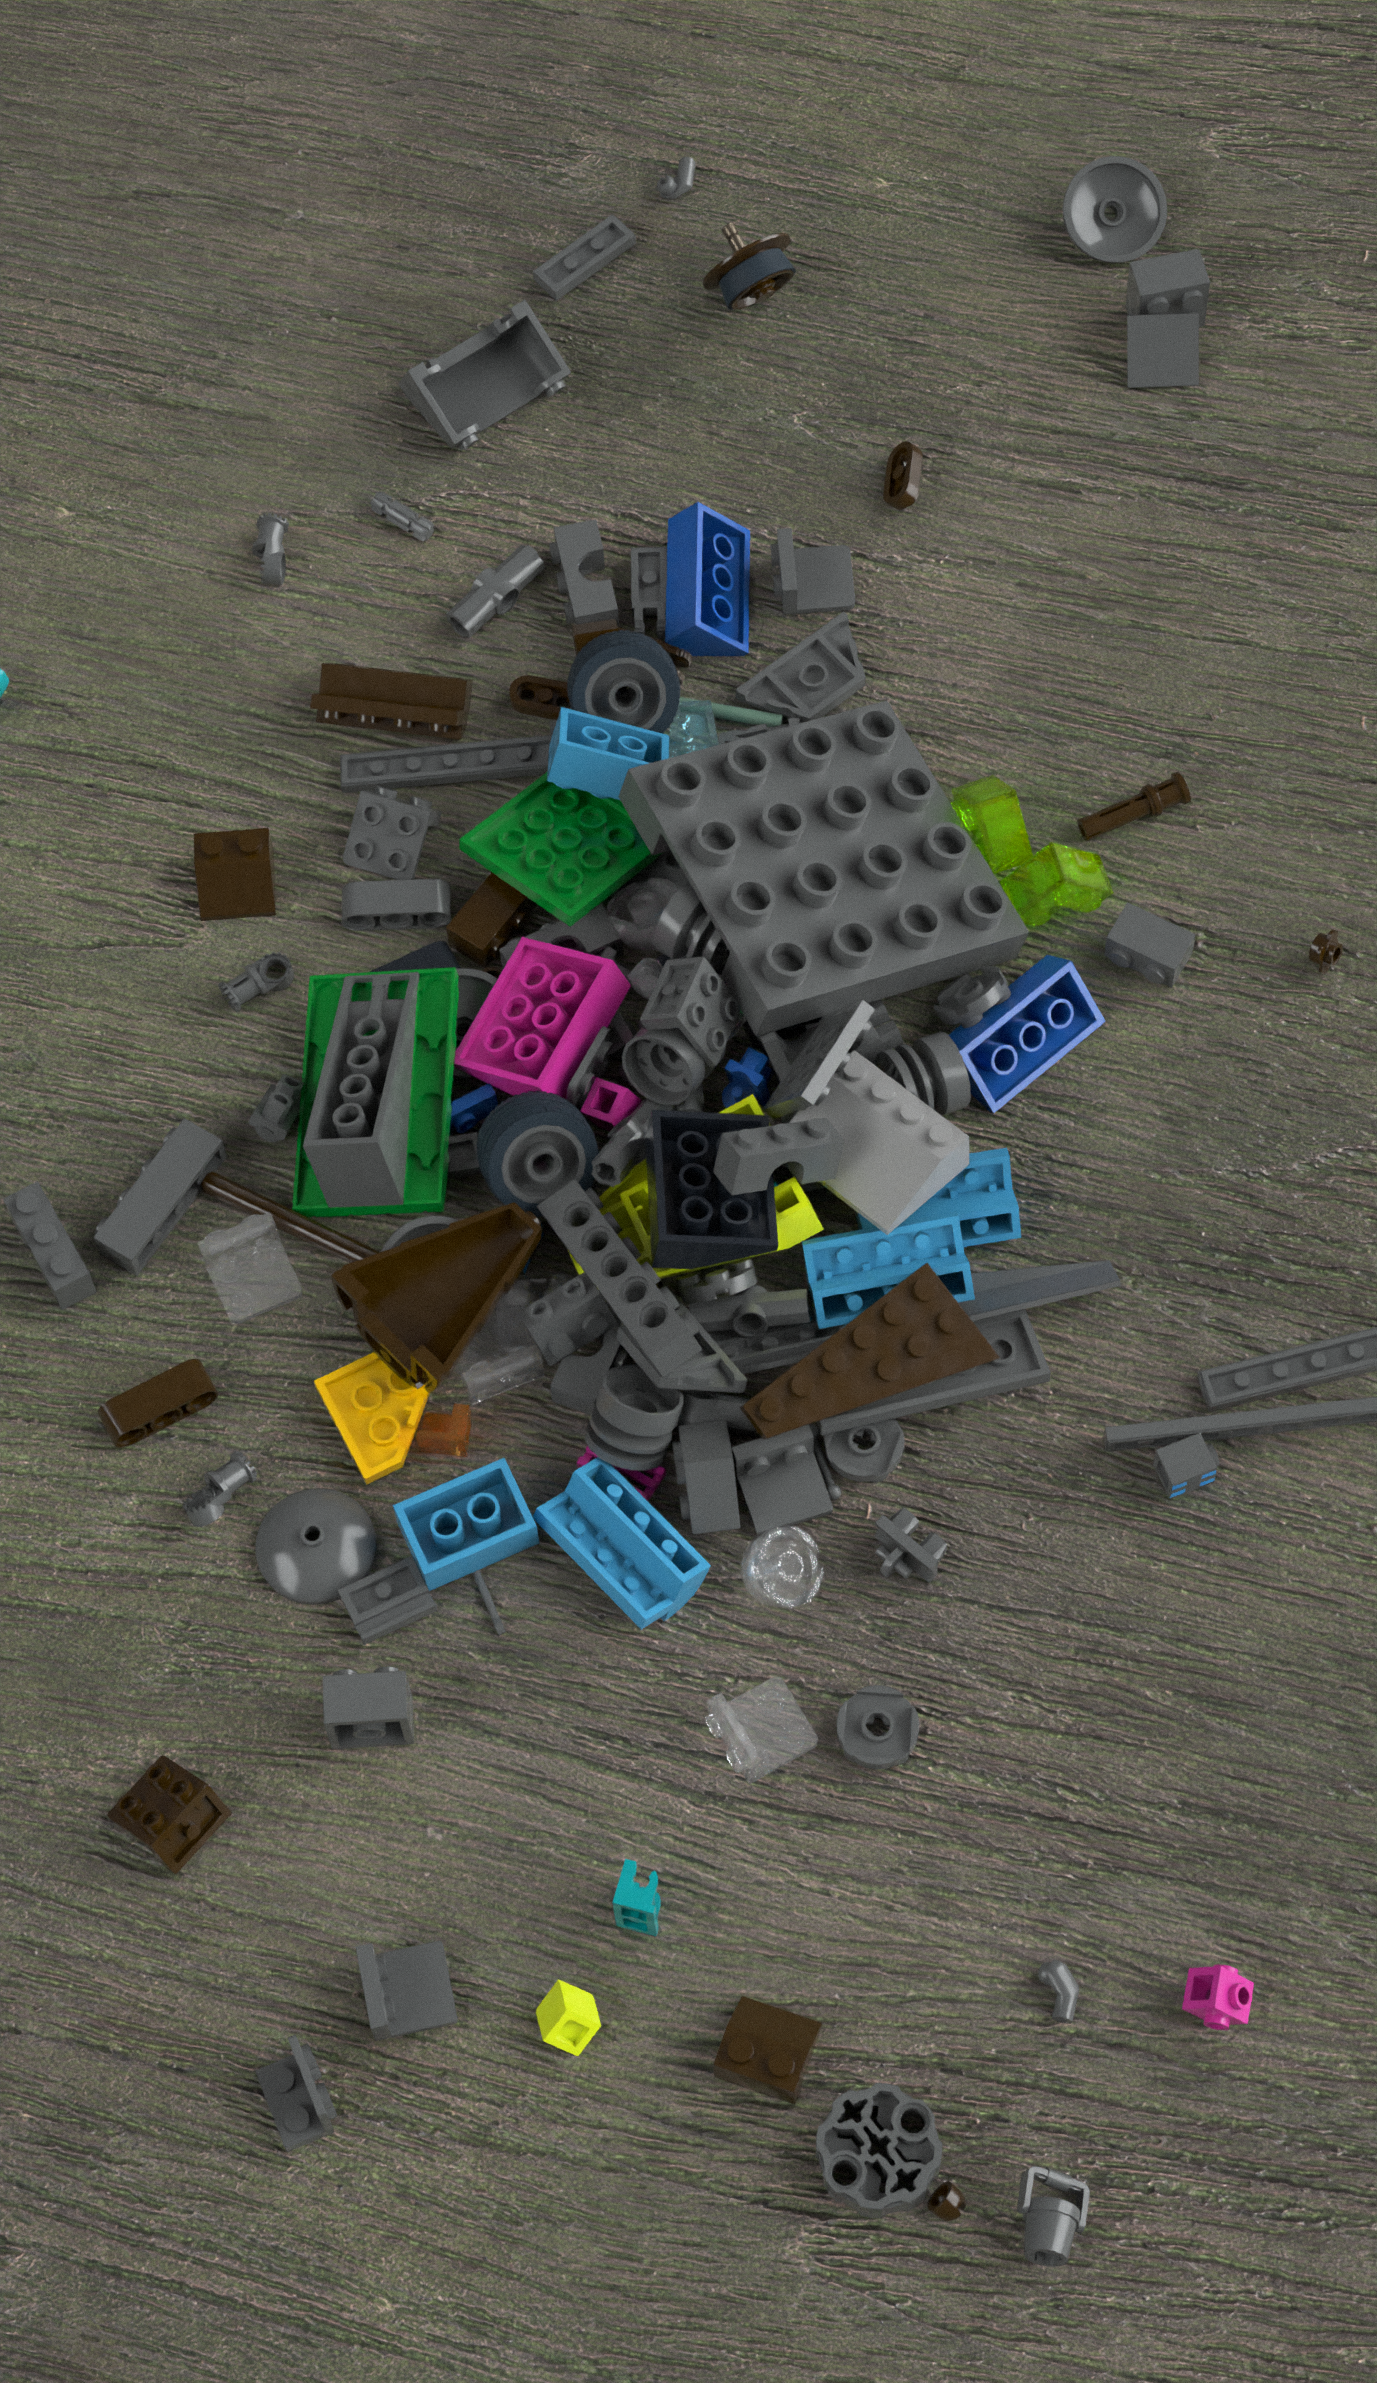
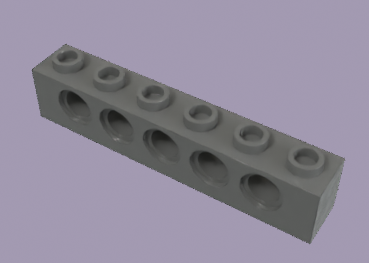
M574 1179L536 1206L663 1378L702 1350L694 1337L699 1332L697 1326L686 1312L680 1316L676 1313L675 1309L680 1305L666 1286L661 1290L657 1288L655 1284L661 1281L647 1261L642 1265L638 1263L636 1259L641 1256V1253L628 1236L623 1240L619 1238L617 1234L623 1230L610 1212H607L605 1215L600 1213L599 1210L604 1205L591 1187L584 1191Z

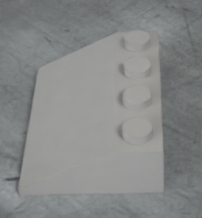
M855 1050L851 1053V1058L845 1068L838 1074L834 1072L827 1083L831 1089L825 1099L818 1106L814 1104L804 1111L802 1109L799 1110L789 1122H800L814 1118H827L845 1142L836 1178L819 1181V1183L886 1235L891 1233L969 1165V1136Z

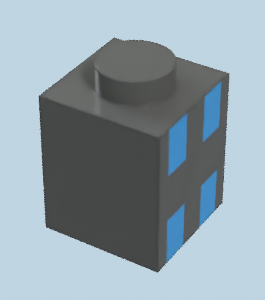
M1201 1433L1156 1449L1153 1466L1169 1499H1173L1214 1483L1217 1466H1219V1458L1211 1443L1206 1445Z

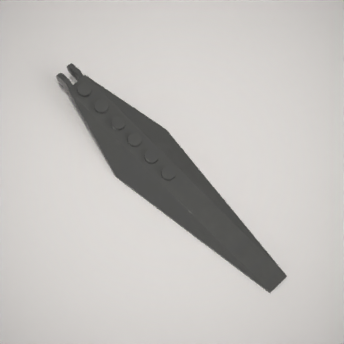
M1110 1260L971 1273L975 1300L959 1302V1305L972 1321L1118 1287L1121 1286V1282ZM813 1312L812 1322L768 1326L764 1334L754 1338L741 1336L735 1330L715 1331L709 1335L740 1372L745 1374L798 1363L846 1324L819 1329ZM635 1362V1364H632V1363H631L630 1365H626V1366H639V1365Z

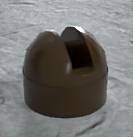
M947 2181L933 2192L927 2207L938 2218L945 2221H953L961 2216L959 2210H964L966 2207L965 2196L955 2185Z

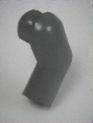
M689 157L681 158L676 177L672 178L667 175L665 177L666 181L663 177L658 180L657 189L663 198L674 200L692 189L696 166L695 160Z
M1058 1960L1046 1961L1039 1967L1038 1976L1041 1982L1051 1985L1057 1994L1052 2019L1060 2023L1071 2024L1079 1995V1985L1065 1963Z

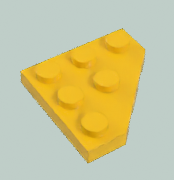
M374 1352L314 1380L315 1387L366 1485L403 1467L430 1394L424 1388L426 1385L421 1386L419 1389L409 1385L397 1376Z

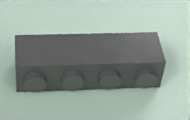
M185 1118L177 1128H172L166 1134L163 1140V1147L154 1158L150 1157L144 1163L140 1171V1177L132 1187H127L122 1192L116 1209L109 1217H104L97 1225L93 1238L99 1254L138 1276L202 1191L201 1184L207 1173L216 1172L227 1158L223 1141Z

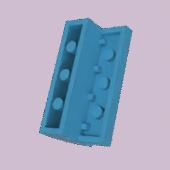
M1007 1147L969 1153V1165L904 1221L956 1211L959 1216L963 1247L1021 1238L1019 1206L1012 1189L1010 1155ZM855 1211L858 1230L876 1227Z
M956 1211L903 1221L888 1235L877 1227H871L801 1242L808 1289L810 1290L812 1308L819 1329L848 1324L925 1263L929 1264L958 1303L975 1300L970 1264L964 1253L959 1216Z
M599 1457L575 1470L565 1491L537 1507L533 1515V1519L641 1630L659 1618L666 1621L680 1610L698 1590L711 1567L610 1463Z

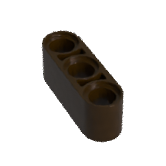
M191 1359L109 1399L100 1406L98 1415L114 1445L117 1448H124L211 1405L217 1399L218 1391L199 1359Z

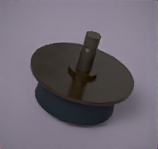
M734 223L725 225L721 231L734 253L717 264L705 276L702 284L707 290L720 288L729 310L743 309L768 299L785 286L796 272V269L783 253L791 242L789 234H773L746 246L742 237L738 235L739 232Z

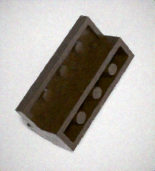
M330 662L322 663L319 693L311 695L310 709H317L316 722L461 740L466 730L473 680Z

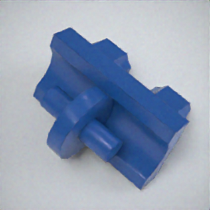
M748 1047L739 1063L732 1059L729 1060L724 1068L730 1083L724 1088L722 1093V1102L725 1108L752 1094L760 1105H766L771 1097L767 1084L774 1074L773 1069L768 1066L770 1062L769 1057Z

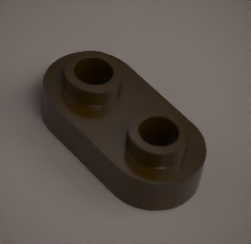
M908 441L898 444L889 455L886 467L883 498L886 503L897 510H903L913 505L919 495L923 454L918 447Z
M531 675L521 676L510 685L509 696L511 706L521 714L557 720L561 709L559 707L560 704L567 703L569 706L564 708L571 709L567 690L568 682ZM528 696L534 698L531 701L523 700L525 697Z

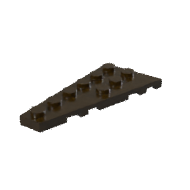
M925 1263L747 1401L740 1409L765 1440L970 1368L995 1361L1000 1357L928 1263Z

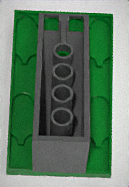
M456 967L312 975L309 977L302 1082L304 1085L300 1098L292 1210L308 1218L313 1216H349V1214L355 1216L386 1213H424V1211L444 1212L449 1165L448 1145L452 1113L451 1093L457 1040L455 1031L459 1000V976Z

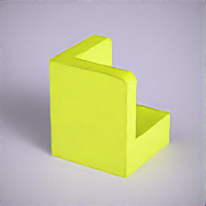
M559 1979L536 2009L543 2041L575 2056L580 2055L602 2026L593 1995Z

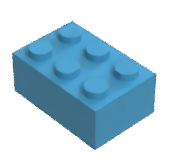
M561 707L549 744L547 781L553 782L563 789L576 788L590 792L598 798L607 799L610 797L620 800L618 796L628 769L669 758V735Z
M505 1458L393 1505L397 1524L429 1591L539 1544L536 1523Z

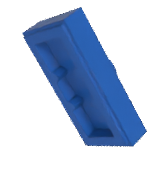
M486 1084L451 1102L452 1113L449 1136L456 1132L464 1133L469 1131L478 1121L486 1118L487 1115L489 1116L490 1112L495 1109L498 1102L491 1084Z

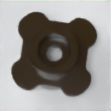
M1332 929L1328 935L1319 933L1311 944L1309 959L1311 962L1320 965V973L1325 974L1329 970L1330 965H1336L1341 958L1343 946L1338 943L1337 930Z

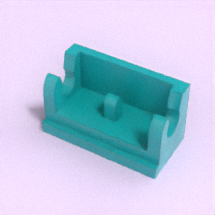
M625 1859L612 1902L616 1926L657 1936L659 1929L657 1917L661 1907L660 1895L656 1892L658 1887L657 1873L652 1871L649 1876V1884L646 1887H640L639 1883L634 1882L637 1862Z

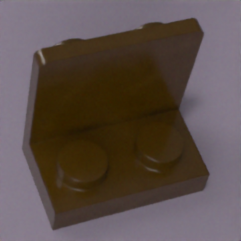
M162 1755L146 1770L145 1774L118 1800L107 1816L113 1823L144 1843L161 1863L176 1875L232 1812L207 1783Z

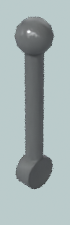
M809 1424L814 1437V1453L825 1479L827 1492L831 1500H837L842 1492L840 1487L835 1485L818 1441L819 1429L816 1425Z
M481 1569L470 1574L474 1576L499 1636L506 1633L482 1577Z

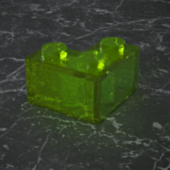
M990 775L951 789L954 801L950 802L966 829L972 831L974 842L993 874L1034 860L1017 793L1014 788L996 776Z
M1053 842L1049 843L999 881L1024 924L1035 927L1048 922L1051 915L1062 907L1086 913L1094 911L1101 906L1102 901L1114 893L1100 855Z

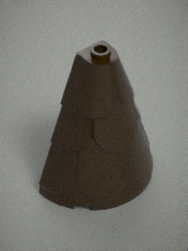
M513 1202L450 1223L449 1228L402 1242L400 1246L346 1264L331 1275L332 1283L343 1309L346 1311L350 1308L353 1309L354 1320L357 1322L354 1327L374 1353L406 1383L416 1389L426 1385L424 1387L425 1390L432 1392L451 1375L475 1335L482 1331L502 1295H507L541 1240L542 1226L532 1212H524Z

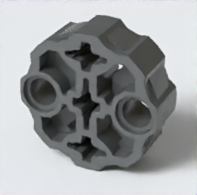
M875 2083L871 2088L859 2091L848 2090L832 2102V2109L823 2124L818 2126L816 2136V2158L819 2161L820 2170L823 2175V2185L830 2196L836 2202H844L846 2205L856 2209L860 2216L882 2219L886 2214L900 2210L908 2212L919 2205L925 2199L926 2191L934 2178L939 2175L942 2159V2142L939 2140L934 2124L935 2116L923 2100L914 2099L903 2093L897 2085L888 2083ZM873 2107L879 2108L876 2121L883 2129L881 2132L872 2121ZM849 2109L853 2114L860 2111V2122L856 2123L853 2119L845 2122V2110ZM908 2116H916L924 2122L925 2127L918 2133H909L902 2128L901 2122ZM851 2139H854L857 2142V2144L860 2146V2150L857 2148V2146L853 2143ZM871 2142L875 2143L879 2148L884 2145L887 2146V2160L878 2153L871 2156ZM897 2149L901 2152V2154L904 2156V2158H905L907 2161H918V2162H920V2163H917V2162H907V2163H904L903 2160L900 2158V2156L897 2154ZM840 2168H849L855 2172L857 2178L852 2184L842 2186L837 2184L832 2176ZM876 2169L886 2180L885 2193L879 2192L881 2178L876 2173ZM902 2178L905 2182L911 2179L914 2180L913 2191L909 2192L905 2188L898 2191V2179Z

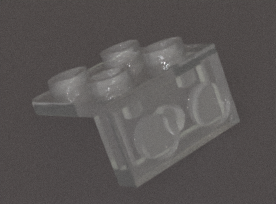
M270 1212L263 1215H251L245 1218L239 1225L227 1230L213 1231L204 1240L197 1242L203 1263L231 1323L240 1324L302 1296V1287L281 1244L276 1224Z
M773 1677L729 1702L726 1701L722 1692L707 1700L708 1715L704 1717L707 1726L716 1739L722 1738L728 1748L725 1754L736 1773L742 1771L749 1784L814 1749L818 1744V1737L780 1677Z

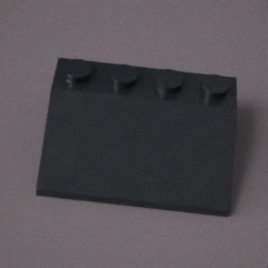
M667 1110L651 1111L645 1136L652 1268L695 1269L777 1251L778 1233L773 1173L769 1178L766 1190L731 1195L713 1172L722 1133L770 1126L769 1116Z

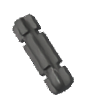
M382 491L377 492L370 502L371 509L381 516L386 514L387 520L408 533L413 531V536L421 541H427L434 533V524L424 517L418 518L419 514L397 500L392 502V497Z

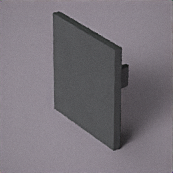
M1199 313L1127 315V388L1199 385Z

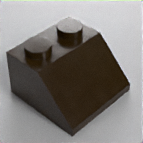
M269 828L195 833L194 866L201 921L276 915L274 849Z
M742 1996L727 2024L713 2064L714 2077L795 2105L822 2023Z

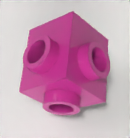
M1217 1964L1213 1965V1967L1189 1968L1182 2009L1203 2019L1204 2026L1215 2030H1228L1229 2025L1248 2024L1254 1982L1238 1975V1969L1228 1965Z

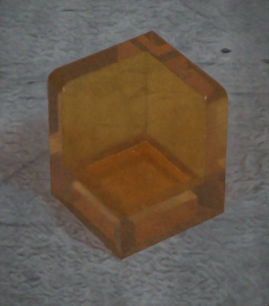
M454 1403L452 1415L426 1413L422 1430L417 1432L416 1439L419 1452L467 1457L472 1427L470 1405Z

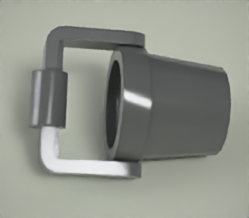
M1033 2166L1022 2173L1017 2211L1023 2214L1025 2221L1024 2255L1027 2260L1049 2267L1062 2266L1068 2262L1075 2232L1082 2233L1086 2225L1090 2190L1085 2183L1072 2179L1068 2174L1048 2167L1043 2169ZM1033 2180L1063 2192L1068 2191L1076 2194V2204L1074 2205L1066 2200L1053 2197L1031 2198Z

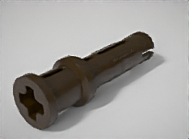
M1179 772L1171 774V779L1154 786L1147 784L1142 787L1139 794L1078 819L1079 831L1087 842L1147 815L1151 817L1160 816L1164 809L1178 803L1184 805L1190 803L1189 788L1183 776Z

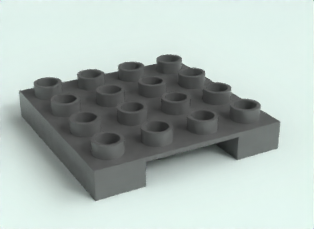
M887 700L628 769L618 797L650 853L655 855L672 851L730 951L721 976L734 995V998L738 1001L742 1013L756 1036L823 1017L861 1000L870 1003L973 972L985 966H993L1016 959L1029 934L1024 922Z

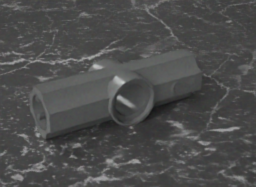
M520 545L497 568H486L476 577L471 591L446 613L447 621L460 636L470 638L496 613L503 615L511 610L519 598L520 591L545 569L544 561L532 547Z
M644 1098L631 1115L620 1121L607 1134L608 1143L591 1162L593 1165L591 1174L600 1184H608L611 1187L620 1184L635 1165L646 1159L645 1136L651 1111H671L673 1107L671 1105L666 1106L655 1103L648 1098Z
M753 1285L750 1288L735 1293V1296L717 1297L715 1300L693 1303L689 1306L690 1313L707 1332L735 1330L741 1336L752 1338L764 1334L768 1326L809 1323L813 1320L812 1298L809 1289L768 1292L761 1286Z

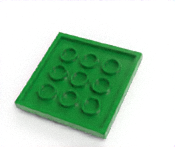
M547 771L459 839V850L571 927L663 853L655 855L650 853L621 800L610 797L607 799L598 798L590 792L576 788H560L553 782L547 781Z

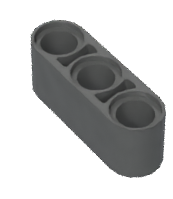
M444 880L361 881L348 883L342 888V925L349 930L376 931L441 928L447 926L451 921V886Z

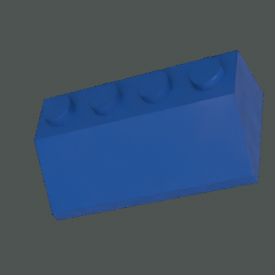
M696 502L668 519L665 642L679 649L687 650L692 656L747 655L749 653L750 530L700 502Z
M1046 955L1008 986L1011 996L1005 1002L993 1005L982 1013L983 1018L976 1025L969 1028H963L960 1025L949 1034V1037L956 1044L967 1069L970 1093L990 1113H995L1106 1022L1071 960Z

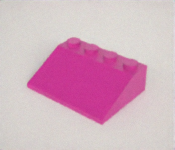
M522 937L455 1052L454 1067L512 1096L523 1092L528 1093V1091H546L566 1099L567 1088L600 1029L603 1026L607 1028L631 984L611 959Z

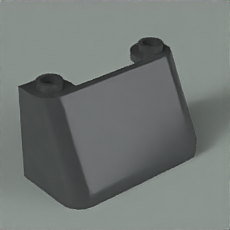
M526 300L510 308L511 314L494 320L487 328L436 359L433 357L425 365L421 362L411 368L398 385L405 396L451 449L457 446L461 451L467 449L479 440L476 435L540 395L546 393L549 398L566 387L563 380L571 374V371Z

